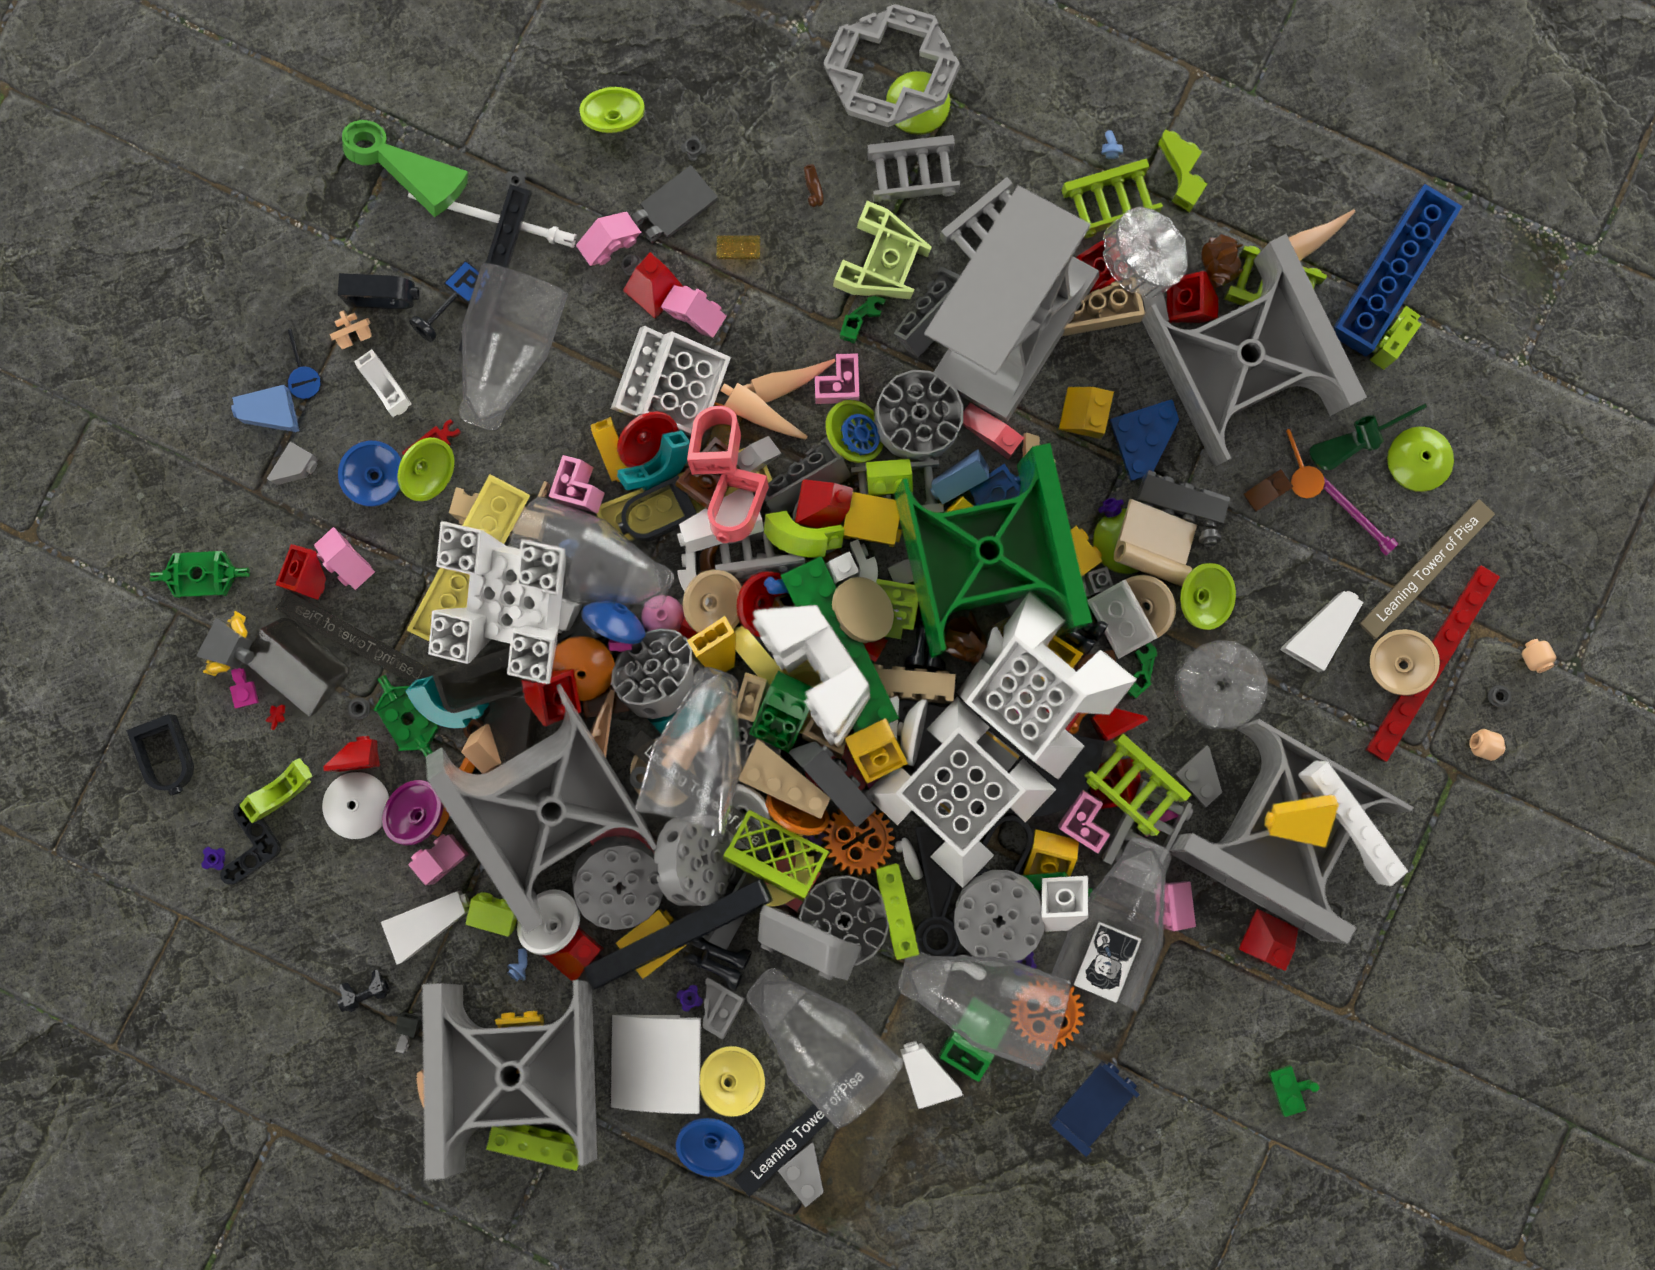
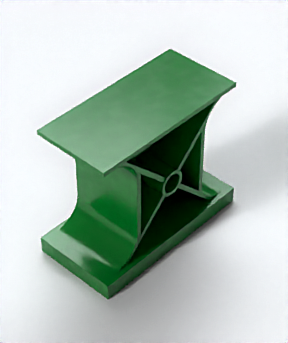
M1050 443L1033 446L1017 464L1021 489L1019 496L1012 499L937 513L925 509L915 500L910 491L907 478L902 479L895 491L894 496L931 658L937 657L946 650L944 625L949 614L1025 598L1030 591L1066 620L1057 631L1056 636L1074 633L1092 623Z

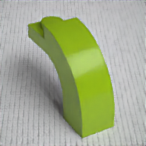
M787 511L766 514L764 533L772 544L790 554L802 557H825L826 550L842 548L844 528L841 525L818 529L806 528L795 523Z
M299 758L293 761L274 781L248 795L239 806L251 823L274 812L303 791L311 783L312 774L308 766Z

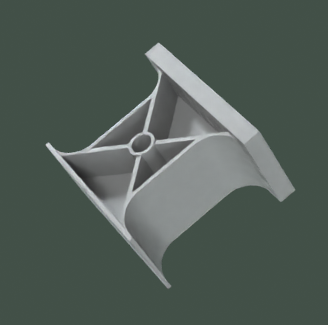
M1018 185L924 332V335L949 348L933 373L938 374V377L945 379L948 383L950 382L957 389L961 397L1008 422L1065 332L1064 328L1072 321L1075 311L1079 310L1082 300L1089 294L1099 278V270L1073 257L1077 246L1091 226L1090 223Z
M1287 234L1270 241L1253 260L1263 281L1262 294L1259 299L1193 330L1179 329L1168 323L1160 314L1156 304L1152 305L1141 319L1214 467L1231 459L1224 438L1225 427L1229 418L1287 388L1300 386L1314 391L1321 397L1330 416L1367 398Z
M561 684L556 686L565 706V716L560 728L553 735L496 769L485 774L464 772L451 762L442 747L426 756L428 782L526 933L543 924L538 899L532 884L538 873L602 833L617 827L630 828L637 831L648 841L653 850L657 848L647 824Z
M1260 719L1241 725L1237 730L1247 735L1256 744L1261 755L1262 765L1257 779L1227 834L1215 844L1209 843L1193 833L1177 835L1169 854L1320 941L1348 944L1357 927L1339 918L1332 911L1326 900L1325 884L1350 837L1349 833L1335 817L1326 847L1270 835L1268 827L1265 826L1266 815L1268 812H1271L1274 804L1301 800V794L1309 792V789L1298 775L1314 761H1328L1364 811L1371 807L1383 814L1409 812L1412 811L1413 807Z
M573 980L574 993L571 1005L566 1014L557 1022L544 1026L494 1029L482 1028L470 1020L463 1006V985L423 984L425 1180L445 1179L466 1171V1147L468 1141L479 1127L538 1123L557 1124L566 1129L574 1139L578 1150L579 1166H584L596 1160L597 1133L592 988L589 981ZM517 1068L520 1071V1080H518L517 1078Z

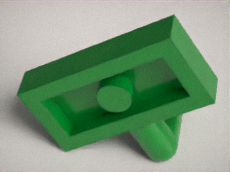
M1290 1065L1268 1072L1282 1115L1288 1117L1306 1111L1301 1092L1308 1089L1317 1092L1319 1085L1311 1080L1297 1083L1293 1068Z

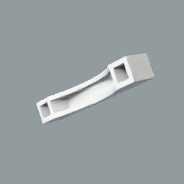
M1314 761L1298 775L1315 797L1334 795L1339 806L1335 817L1355 842L1362 856L1364 866L1377 884L1392 886L1408 872L1328 761Z

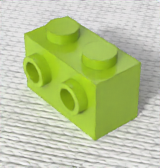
M910 459L866 462L869 495L882 496L884 494H894L904 478L908 479L910 491L913 492Z
M481 892L471 899L465 925L509 937L515 930L517 918L504 898L497 899L492 894Z

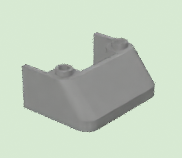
M768 905L763 906L760 913L758 941L761 943V948L773 952L775 949L819 970L818 975L831 980L832 977L848 980L862 946L844 941L788 915L789 912Z

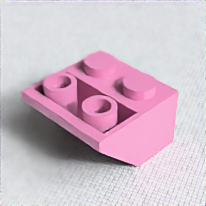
M1181 881L1160 884V889H1157V897L1159 903L1162 902L1163 911L1160 912L1161 925H1165V929L1172 931L1196 927L1191 882Z

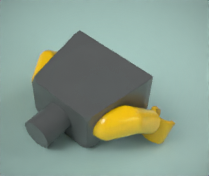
M234 611V616L228 619L227 622L218 618L215 619L196 655L207 660L206 663L208 664L203 673L216 676L218 673L226 672L230 668H240L242 662L245 664L252 662L254 653L249 651L252 640L247 637V630L244 626L246 617Z

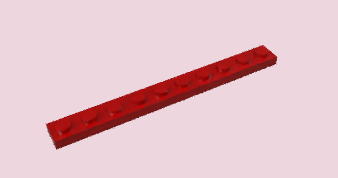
M1482 565L1477 567L1432 641L1438 651L1440 661L1439 671L1435 680L1420 693L1398 696L1366 748L1367 752L1383 762L1388 761L1500 576Z

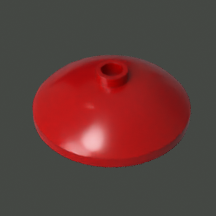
M649 412L633 419L624 428L618 439L617 453L620 460L629 468L649 462L660 449L662 434L679 431L676 422L671 416L663 412Z
M772 571L759 572L751 576L740 589L736 604L738 619L743 628L748 629L754 636L761 637L753 623L756 620L753 613L757 610L773 609L774 598L782 595L768 593L767 588L764 586V581L768 577H773L774 580L782 579V574Z

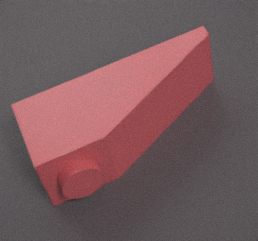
M972 403L963 411L962 425L1008 460L1024 440V437L1010 426Z

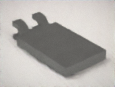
M690 165L641 202L642 210L632 215L633 221L639 228L648 219L654 226L645 231V233L647 234V239L654 243L663 234L667 239L718 201V197Z

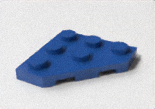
M1172 399L1109 420L1130 482L1141 479L1148 470L1154 471L1179 421Z

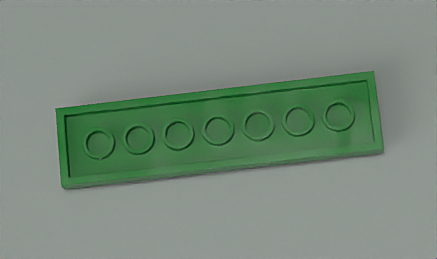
M822 556L782 574L781 578L795 607L817 606L869 685L870 698L853 725L855 733L885 718L888 724L898 720L899 717L864 644L850 638L839 627L841 624L836 617L835 611L832 610V599L837 588Z

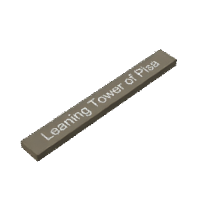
M1480 499L1476 500L1364 617L1359 625L1373 639H1377L1485 526L1495 513Z

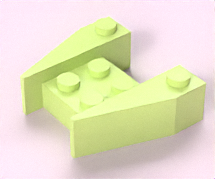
M867 201L857 228L875 235V240L863 268L842 260L833 287L852 295L911 299L914 289L904 285L916 253L928 257L932 247L888 209Z

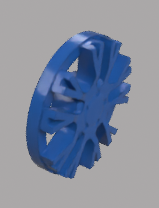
M854 414L844 421L841 427L842 441H844V445H848V449L851 452L854 451L859 453V455H865L877 448L880 440L878 428L869 417L862 414ZM867 423L871 426L872 430L869 431L866 427Z

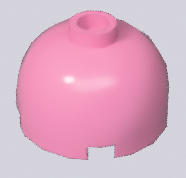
M660 595L653 597L645 604L642 610L641 620L647 632L660 628L679 632L685 618L683 606L677 599L671 596Z

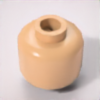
M1534 639L1525 644L1526 648L1522 651L1521 655L1529 670L1542 673L1554 667L1556 655L1549 642Z
M1481 729L1470 738L1469 745L1475 756L1493 761L1505 752L1504 738L1499 733Z

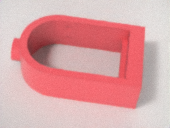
M713 406L701 411L696 416L693 422L687 457L692 475L736 472L741 431L736 414L732 409L725 406ZM719 424L731 426L728 451L700 452L703 434L710 427Z
M736 469L735 473L721 474L708 507L710 528L719 542L741 541L752 532L769 488L766 475ZM728 486L756 492L748 515L742 523L733 527H725L715 521Z

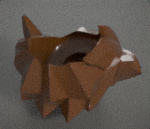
M1222 234L1217 238L1210 237L1201 252L1203 265L1214 288L1225 286V284L1234 281L1243 271V269H1240L1241 262L1239 256L1237 257V249L1242 247L1243 244L1237 245L1236 239Z
M970 611L968 617H955L946 624L944 629L945 651L958 659L971 662L972 665L979 662L987 647V638L979 628L973 612Z

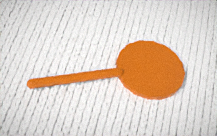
M1287 429V435L1300 467L1292 476V489L1295 494L1302 498H1314L1324 488V476L1315 467H1304L1291 430Z

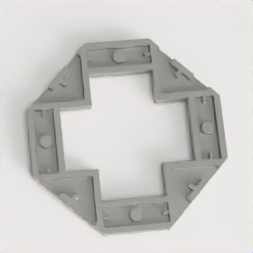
M896 4L886 7L887 10L879 14L874 12L862 17L855 24L850 26L846 24L839 27L824 60V68L847 114L886 127L944 104L960 68V63L957 57L954 56L946 36L938 26L936 17ZM887 27L924 37L925 39L919 50V56L937 61L924 93L903 87L896 104L858 93L864 80V75L846 69L859 39L880 44Z

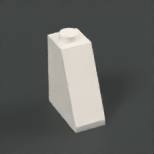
M850 552L825 564L836 588L850 578L859 577V570Z

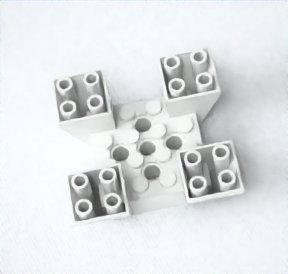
M441 522L436 567L470 574L466 608L432 611L428 654L469 664L488 642L493 639L510 644L507 674L549 684L557 645L566 564L565 549L528 540H521V547L517 549L504 545L483 530Z
M1030 591L1004 626L1003 647L1000 656L992 666L983 659H980L957 693L967 705L1031 760L1059 779L1084 748L1081 742L1065 730L1077 713L1110 714L1137 679L1102 650L1094 655L1077 672L1046 647L1066 620Z
M817 606L755 611L753 614L756 620L753 623L760 633L764 645L769 652L773 653L774 660L781 670L786 669L790 673L808 659L813 669L819 671L818 673L823 683L806 693L808 700L805 703L811 711L810 714L817 726L822 728L823 735L830 746L835 744L837 748L841 747L870 698L868 683Z
M956 697L927 728L942 743L941 746L912 776L900 767L882 776L868 790V793L874 799L872 802L896 825L913 810L941 836L945 842L930 857L964 888L994 856L979 841L1009 808L1026 822L1056 789L1024 759L1010 773L1004 770L976 743L990 727L963 701ZM977 768L982 771L983 778L981 781L974 782L971 780L970 771ZM942 769L948 770L951 775L950 780L946 783H942L937 779V773ZM958 785H963L967 789V795L962 799L954 795V788ZM974 801L983 803L984 810L981 814L976 815L972 813L971 804ZM941 802H948L951 805L952 810L948 815L939 813L938 806Z

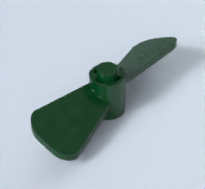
M1425 403L1381 426L1378 425L1374 415L1364 416L1354 422L1356 431L1314 444L1309 451L1311 459L1320 469L1332 470L1362 448L1369 451L1376 450L1384 441L1381 431L1426 409L1427 405Z

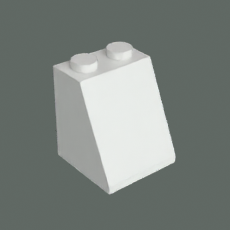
M917 1041L904 1044V1049L900 1051L918 1109L962 1096V1091L958 1084L922 1043L917 1044Z

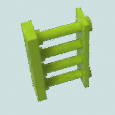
M1147 158L1064 183L1062 188L1063 197L1073 198L1080 219L1091 225L1084 238L1093 237L1097 234L1096 232L1143 218L1150 220L1158 216L1163 207L1162 203L1152 205L1143 178L1149 168ZM1130 178L1135 180L1144 208L1135 211L1131 210L1123 186L1124 180ZM1110 184L1115 187L1123 211L1122 215L1111 217L1102 190L1104 186ZM1090 190L1095 194L1103 220L1095 223L1090 222L1082 198L1083 193Z
M1244 246L1239 256L1246 258L1242 268L1243 271L1240 274L1237 285L1234 287L1230 286L1226 291L1224 300L1244 306L1260 298L1263 288L1262 280L1257 293L1253 294L1245 289L1254 264L1253 260L1261 252L1259 248ZM1303 267L1313 289L1315 284L1321 285L1327 277L1319 269Z
M1118 735L1113 741L1116 745V751L1096 774L1092 771L1084 774L1088 779L1086 782L1093 789H1099L1131 817L1138 824L1137 828L1146 836L1149 834L1151 836L1157 835L1160 831L1154 827V824L1174 801L1184 802L1191 796V793L1126 735ZM1123 756L1130 757L1133 760V766L1117 785L1111 789L1102 780ZM1140 771H1145L1150 775V781L1135 799L1128 804L1119 795ZM1157 786H1162L1167 790V796L1146 820L1136 810Z
M895 863L879 867L875 873L885 906L894 955L897 960L919 955L899 864Z
M531 1124L492 1126L486 1150L575 1171L578 1169V1150L574 1139L569 1133Z

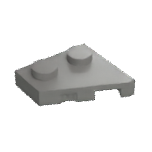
M1208 746L1202 748L1174 774L1203 807H1207L1222 793Z
M707 977L705 981L706 999H704L705 1015L703 1017V1028L724 1039L746 999Z
M810 1142L777 1170L805 1207L823 1193L815 1146L813 1142Z

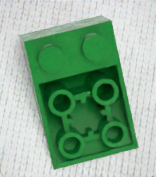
M778 671L768 689L749 734L789 753L810 711L805 703L808 700L806 693L814 687Z
M973 996L938 1055L942 1060L979 1082L990 1065L1012 1020Z

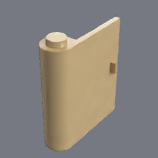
M1129 499L1114 551V560L1182 587L1187 575L1192 571V568L1187 566L1186 563L1197 525L1136 500Z

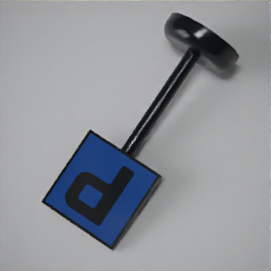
M465 260L444 282L454 293L427 321L419 316H413L409 320L413 329L425 340L433 342L437 334L431 324L458 296L469 304L475 298L482 273Z

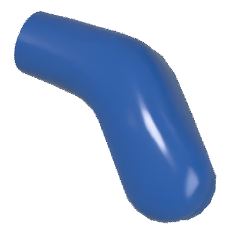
M768 577L764 581V586L767 588L768 593H788L782 579L774 580L773 577Z

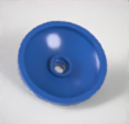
M364 441L351 447L340 461L338 468L340 487L345 495L357 504L370 507L383 505L392 500L400 491L398 469L402 459L391 446L383 442ZM374 473H378L379 475L376 480H372V475Z
M593 602L584 606L581 612L582 619L591 629L611 640L626 644H637L642 642L646 633L643 624L623 604Z
M702 1118L689 1122L681 1129L676 1140V1151L681 1162L691 1171L703 1176L719 1177L733 1172L741 1164L744 1155V1143L739 1133L729 1124L717 1119Z

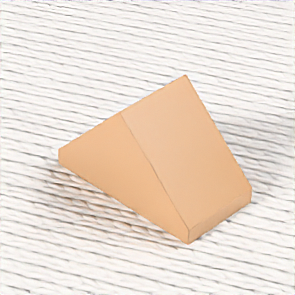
M485 724L470 734L461 751L482 774L488 773L500 766L502 763L490 725Z

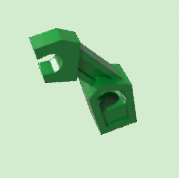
M878 296L869 297L864 304L850 315H845L840 339L855 344L863 325L862 319L866 316L880 317L882 311L875 309L874 306L876 304L884 306L886 299ZM857 321V328L848 327L847 324Z
M1150 642L1144 645L1148 649L1146 654H1143L1139 649L1135 652L1142 665L1141 671L1135 672L1132 676L1136 679L1139 675H1142L1144 684L1142 688L1136 683L1131 686L1127 694L1132 699H1136L1151 685V674L1157 652Z

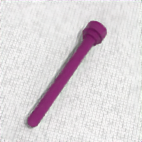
M1324 477L1325 484L1323 489L1379 542V550L1385 556L1388 555L1399 543L1393 537H1385Z

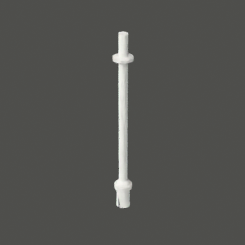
M410 193L408 194L409 198L417 200ZM457 202L452 203L447 208L494 223H498L500 218L498 214ZM523 222L520 229L546 237L551 244L559 243L573 248L576 240H574L577 238L576 234L561 231L555 226L546 229Z

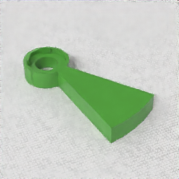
M368 120L354 121L348 124L342 132L343 152L350 161L359 165H372L379 162L434 217L454 203L468 183V171L387 145L384 129L375 122ZM368 140L374 145L368 148H361L356 143Z

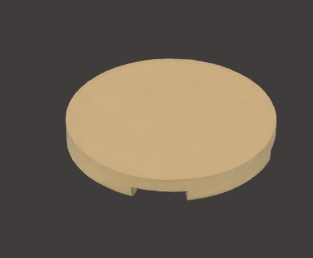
M853 577L838 586L833 595L832 610L835 611L836 617L841 624L839 627L846 635L858 642L868 643L877 641L888 634L894 620L893 607L888 595L877 583L864 577Z

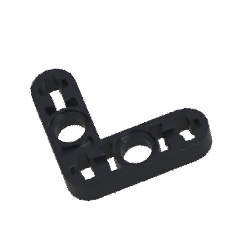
M242 802L234 807L233 815L253 844V847L221 870V880L228 885L240 883L277 857L281 851L279 841L263 818L251 823L247 816L240 815L242 809L239 805ZM255 824H260L263 828L262 834L258 837L252 834V827ZM264 839L268 845L273 844V853H266V844L264 842L258 843V840ZM249 855H253L256 858V865L252 868L247 867L245 864V860ZM241 867L245 871V873L243 871L237 872L234 875L236 879L228 878L229 870L234 871Z

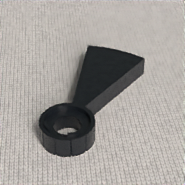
M930 826L915 827L932 916L925 918L919 923L915 930V938L918 951L923 957L930 961H945L955 954L960 944L954 923L945 918L956 881L930 857L945 840ZM933 928H942L948 937L947 944L938 950L930 948L926 941L928 932Z

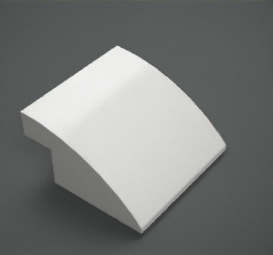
M643 326L638 331L611 409L633 418L649 412L666 413L676 422L679 431H683L685 435L691 436L696 416L701 411L714 406L731 357L671 331L667 334H662Z
M612 1015L611 1107L645 1112L699 1114L701 1018H680V1015Z

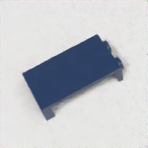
M1101 1061L1049 1122L1055 1130L1085 1157L1092 1151L1090 1146L1129 1100L1133 1096L1137 1098L1140 1095L1135 1090L1137 1085L1128 1077L1123 1080L1118 1075L1120 1070L1111 1062L1106 1065Z

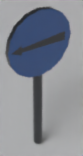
M288 328V334L298 368L289 376L288 387L296 397L309 399L319 392L321 378L314 369L302 367L292 329Z

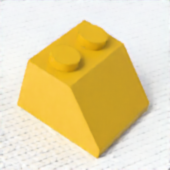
M1068 387L1058 430L1101 439L1105 434L1114 391L1096 387Z
M886 718L845 738L850 752L867 784L908 764Z
M1035 829L1033 845L1027 856L1023 875L1066 872L1070 877L1077 861L1079 841Z

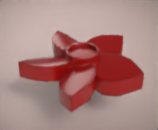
M285 705L271 706V716L265 721L272 723V730H275L278 722L283 723L285 721L283 716Z

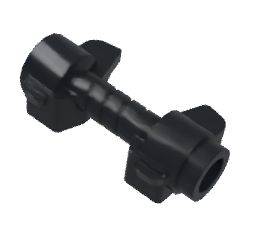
M375 969L372 972V979L368 990L356 994L349 983L341 984L340 991L342 997L337 1000L341 1012H353L359 1007V1002L373 996L377 999L385 998L390 993L389 986L386 980L382 978L381 973Z

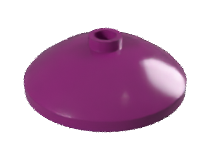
M423 780L407 782L397 788L389 797L383 810L382 824L386 835L392 841L401 845H414L426 839L436 829L442 816L443 803L430 783Z

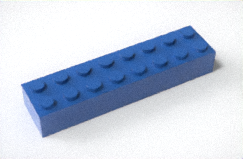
M1426 184L1418 190L1335 323L1333 329L1339 341L1365 357L1374 351L1462 208L1461 205Z

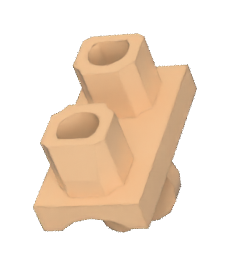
M343 310L340 311L341 319L334 322L337 327L344 324L346 327L330 334L332 340H336L343 350L353 345L349 333L356 331L360 341L372 337L369 327L371 323L366 318L351 324V321L357 319L356 314L347 315Z

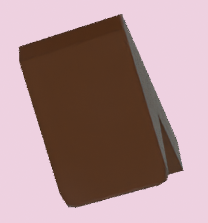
M1280 469L1243 495L1254 511L1257 512L1293 488V485Z

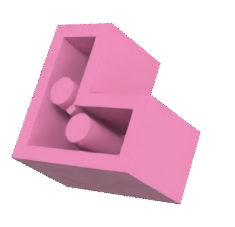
M627 212L598 218L576 246L590 266L604 265L611 259L610 256L614 251L619 248H630L633 246L641 231Z
M674 285L661 305V308L674 319L687 322L700 334L712 338L726 318V315L720 311L721 307L717 303L706 299L707 295L699 289L694 291L685 285L683 287Z
M836 354V376H815V404H834L843 400L859 401L858 354Z
M563 455L548 497L560 504L598 514L605 493L588 484L593 470L592 466L580 459Z
M334 527L314 544L318 551L317 557L323 562L324 567L331 573L335 571L339 574L337 578L346 587L350 585L356 590L375 573L370 564L354 550L348 540Z
M1082 790L1075 803L1069 807L1058 824L1059 829L1096 853H1099L1110 836L1107 830L1092 821L1103 805L1102 801L1087 791Z
M452 834L447 836L441 835L433 842L435 844L433 848L420 849L411 857L413 861L408 865L425 885L436 884L469 855Z

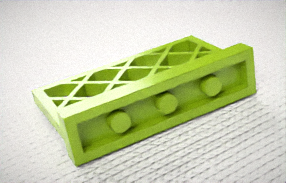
M748 810L733 840L726 849L723 860L759 879H764L766 883L804 901L829 851ZM750 817L759 821L760 830L749 833L746 824ZM745 829L746 834L741 835L742 831ZM772 829L779 831L781 840L769 843L766 831ZM763 833L766 844L754 848L750 836ZM748 838L751 849L740 851L734 848L739 839ZM791 840L798 841L801 851L789 854L786 842ZM783 843L786 855L774 858L770 847ZM768 848L771 860L765 862L757 860L755 851ZM815 850L822 854L819 862L809 864L806 852ZM803 854L806 866L794 869L790 857ZM787 858L791 870L782 873L777 870L775 862ZM816 866L812 874L811 868ZM808 869L810 879L807 885L797 880L795 872Z

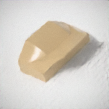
M745 673L733 716L752 722L755 721L770 687L766 679Z

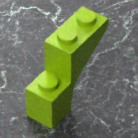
M1165 129L1159 140V147L1178 179L1177 192L1172 202L1190 212L1207 186V183L1200 176L1190 174L1203 151L1199 150L1196 144L1181 139L1180 135L1176 132Z

